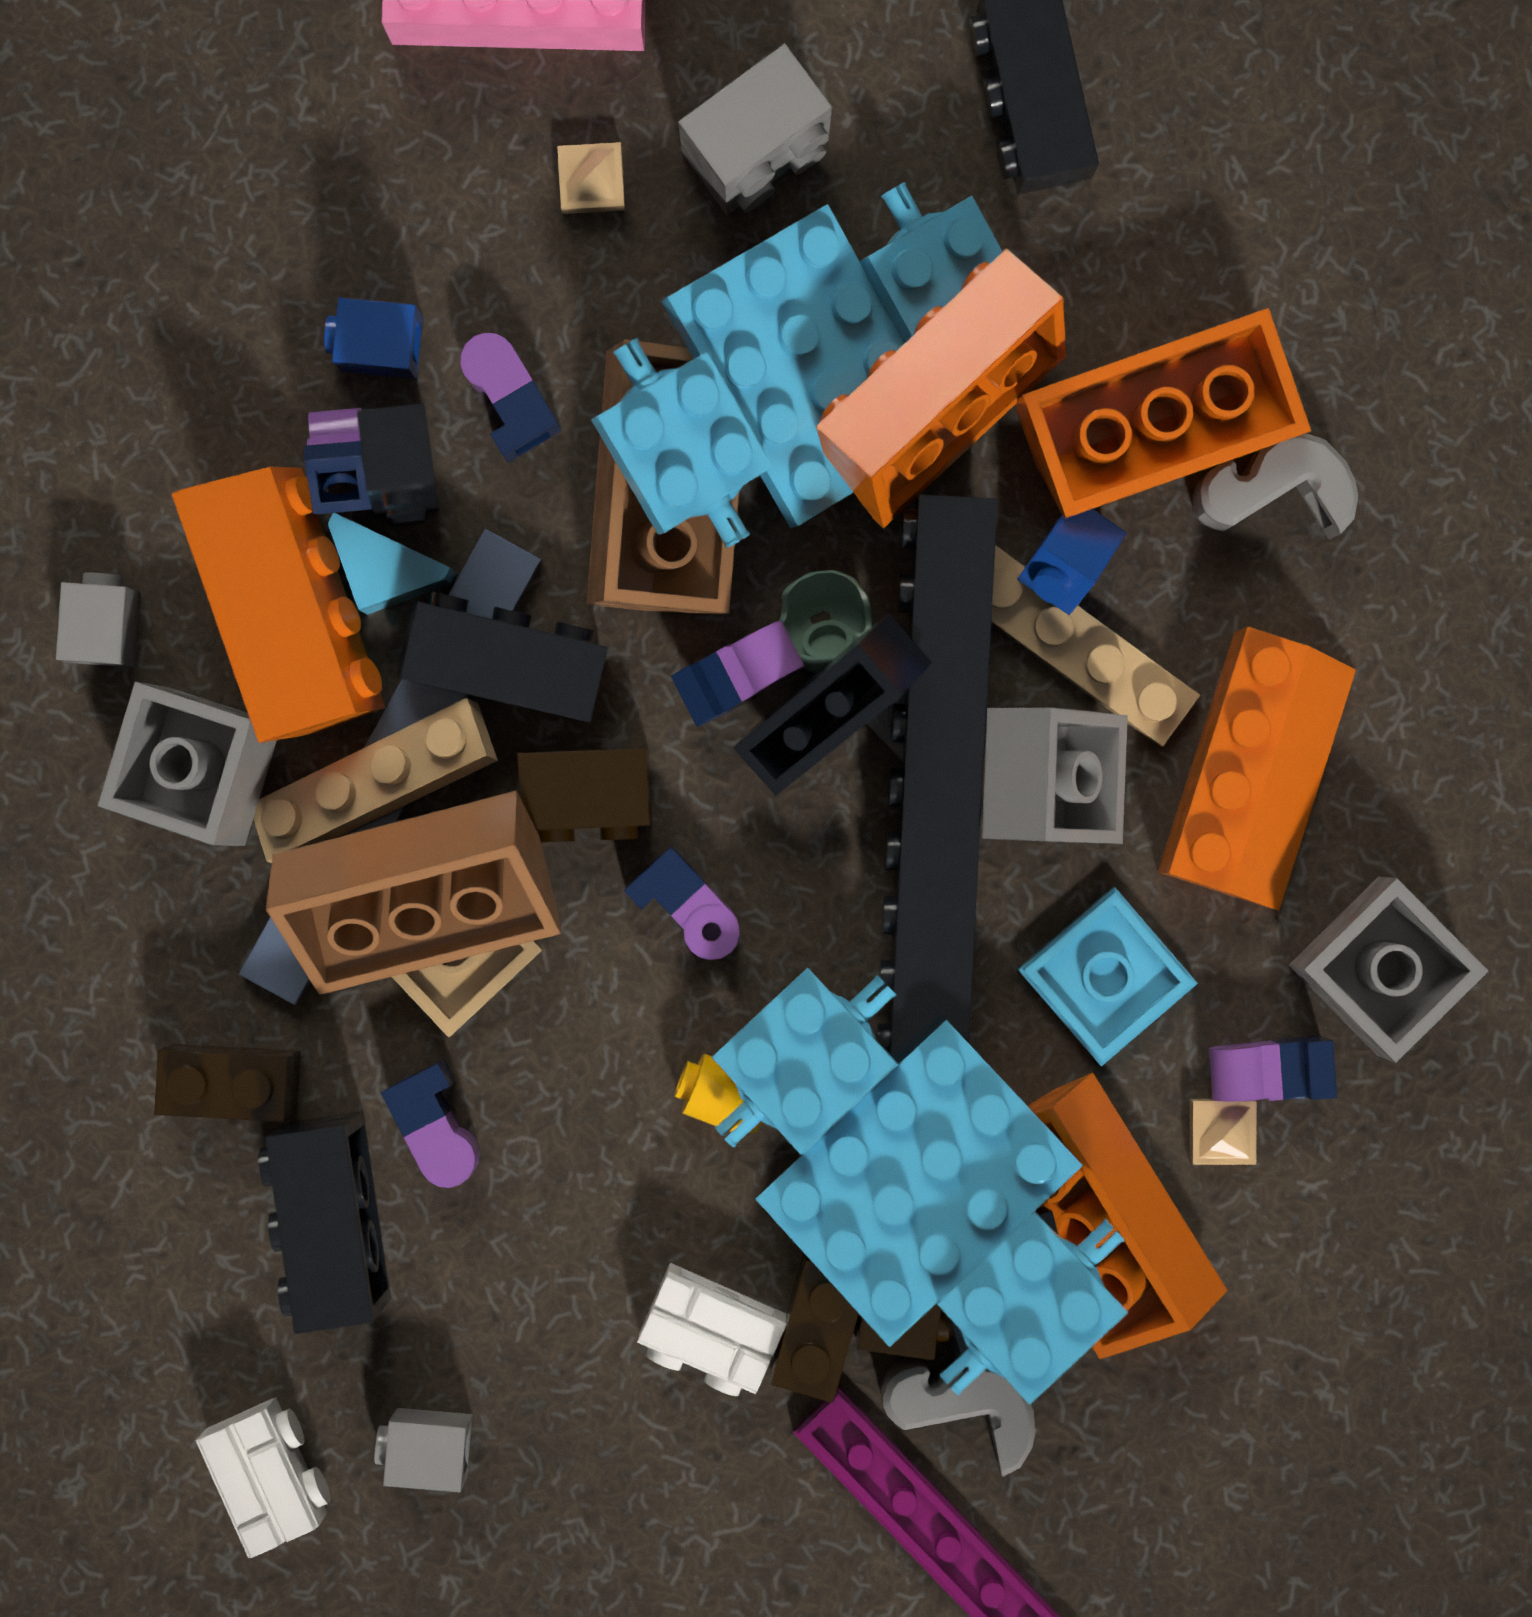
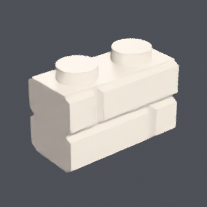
M670 1263L640 1330L637 1343L648 1347L645 1356L663 1367L679 1371L682 1364L685 1363L706 1372L704 1382L720 1392L731 1396H739L741 1389L756 1394L784 1332L786 1313Z
M276 1397L206 1428L195 1440L248 1558L258 1556L279 1546L283 1542H289L313 1531L320 1526L328 1512L325 1505L330 1503L331 1497L326 1480L317 1467L308 1469L299 1449V1446L304 1444V1434L299 1420L291 1409L282 1411Z

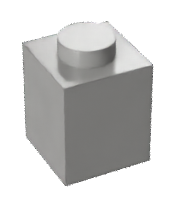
M85 572L83 573L82 584L61 582L56 660L75 664L135 668L140 592L128 587H122V576L114 574Z
M397 1408L390 1418L388 1426H379L376 1437L375 1464L385 1465L383 1486L461 1492L468 1475L473 1414Z

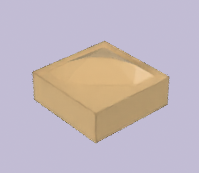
M621 142L557 146L562 214L625 210Z
M1190 1099L1189 1162L1193 1165H1256L1257 1101L1221 1102L1212 1099Z

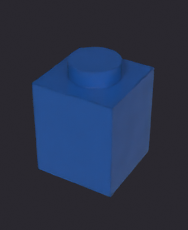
M338 297L337 316L328 315L324 331L325 353L333 354L332 362L341 372L417 379L423 315L416 305Z
M1094 509L1066 519L1061 514L1017 580L1033 590L1044 601L1055 605L1070 615L1096 583L1127 532Z

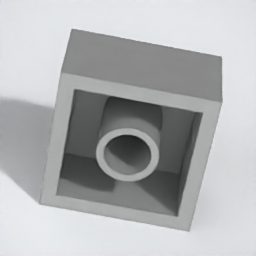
M783 44L678 121L682 155L726 215L739 206L747 213L760 206L774 193L775 188L771 183L790 169L796 175H800L824 157L827 151L822 145L829 141L832 107L787 45Z
M135 682L98 806L211 845L245 846L277 740L258 743L247 712L170 687Z
M987 708L985 780L981 806L983 816L982 839L1123 844L1128 715L1058 708Z
M1379 876L1288 965L1377 1056L1395 1063L1488 972L1398 878Z

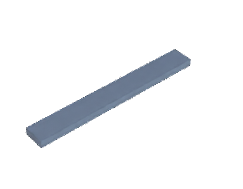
M485 529L452 587L449 596L469 600L466 613L492 619L494 606L515 611L542 560ZM402 679L365 747L467 698L469 694ZM408 804L345 835L399 822ZM270 917L239 975L296 1005L303 996L310 980Z

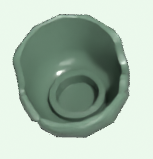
M837 570L809 572L789 584L782 593L780 620L805 666L804 670L817 673L874 626L868 595L855 577ZM821 611L830 614L831 620L821 621L816 624L811 623L810 617Z

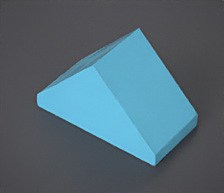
M336 513L332 514L328 522L358 610L365 614L382 610L452 585L457 573L442 563Z

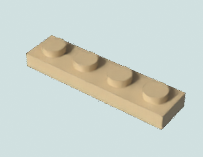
M995 545L991 624L1114 714L1128 715L1127 723L1159 747H1163L1197 701L1200 694L1078 605L1068 615L1055 605L1041 599L1033 590L1017 580L1024 566Z
M465 698L259 799L253 819L266 861L272 863L273 854L343 836L498 761L478 703Z

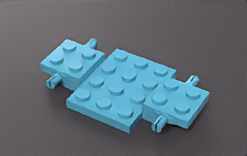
M901 183L881 195L900 230L893 235L886 246L861 261L857 258L827 204L661 301L692 355L693 360L679 368L661 370L656 373L640 346L638 338L613 351V354L616 355L634 387L627 391L618 404L591 420L658 535L667 532L688 518L708 514L723 540L725 548L738 543L741 539L749 536L750 533L746 530L730 500L735 498L744 484L759 475L790 528L801 525L853 493L823 454L816 426L820 423L821 415L826 407L835 398L842 394L849 396L867 379L870 368L882 354L889 350L897 351L914 335L919 321L928 311L936 306L944 307L961 291L965 279L974 268L983 262L990 264L1003 252L973 196L966 198L944 212L929 213L922 216L906 187V183Z
M806 968L712 1057L735 1082L740 1097L743 1100L719 1125L715 1126L716 1130L721 1136H724L740 1120H743L725 1138L732 1147H735L746 1134L762 1121L778 1129L802 1155L764 1190L756 1200L889 1347L937 1303L960 1328L966 1345L969 1347L945 1371L940 1373L946 1384L954 1379L965 1367H968L969 1369L950 1387L957 1395H961V1392L988 1368L991 1372L1005 1378L1030 1405L1128 1313L1123 1305L1104 1286L1098 1269L1095 1267L1121 1242H1124L1125 1239L1116 1230L1099 1247H1095L1097 1243L1114 1229L1104 1219L1091 1234L1076 1246L1074 1243L1059 1237L1035 1211L1083 1165L947 1020L899 1064L876 1040L871 1025L868 1022L891 998L896 996L890 987L887 986L868 1003L886 985L876 975L875 979L849 1002L847 999L832 993L809 968Z

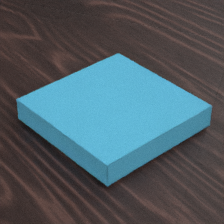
M1115 887L1109 889L1017 969L1100 1066L1109 1061L1198 984Z

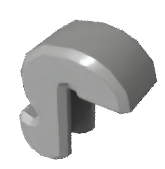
M1306 433L1258 450L1250 457L1242 476L1237 473V466L1233 460L1217 465L1196 484L1192 495V505L1196 518L1203 525L1224 532L1296 486L1330 540L1340 535L1354 520L1359 496L1356 480L1345 459L1325 439Z
M908 1357L892 1364L884 1374L881 1384V1397L887 1416L903 1430L988 1414L997 1465L1001 1476L1003 1477L1022 1466L1033 1448L1036 1432L1034 1411L1031 1404L1029 1405L1005 1378L991 1372L987 1368L961 1392V1395H957L950 1387L964 1372L961 1371L948 1384L940 1376V1373L945 1371L956 1360L955 1357L935 1377H929L930 1372L927 1362L922 1358Z

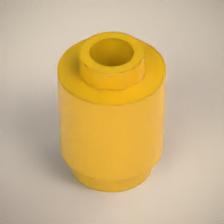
M704 1053L698 1064L690 1061L686 1062L677 1083L674 1097L684 1100L681 1110L682 1114L716 1126L731 1114L743 1100L740 1097L735 1082L712 1058L713 1056ZM740 1120V1121L730 1130V1132H732L735 1128H737V1127L742 1123L743 1120ZM762 1121L750 1133L756 1134L762 1125Z

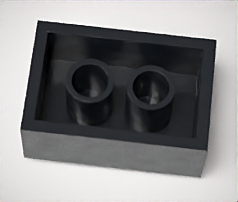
M364 1111L288 1122L265 1137L266 1147L260 1148L258 1155L262 1183L264 1187H273L276 1212L269 1213L268 1217L270 1243L274 1252L282 1251L286 1277H280L278 1280V1300L281 1313L284 1317L292 1316L294 1334L373 1323L391 1300Z

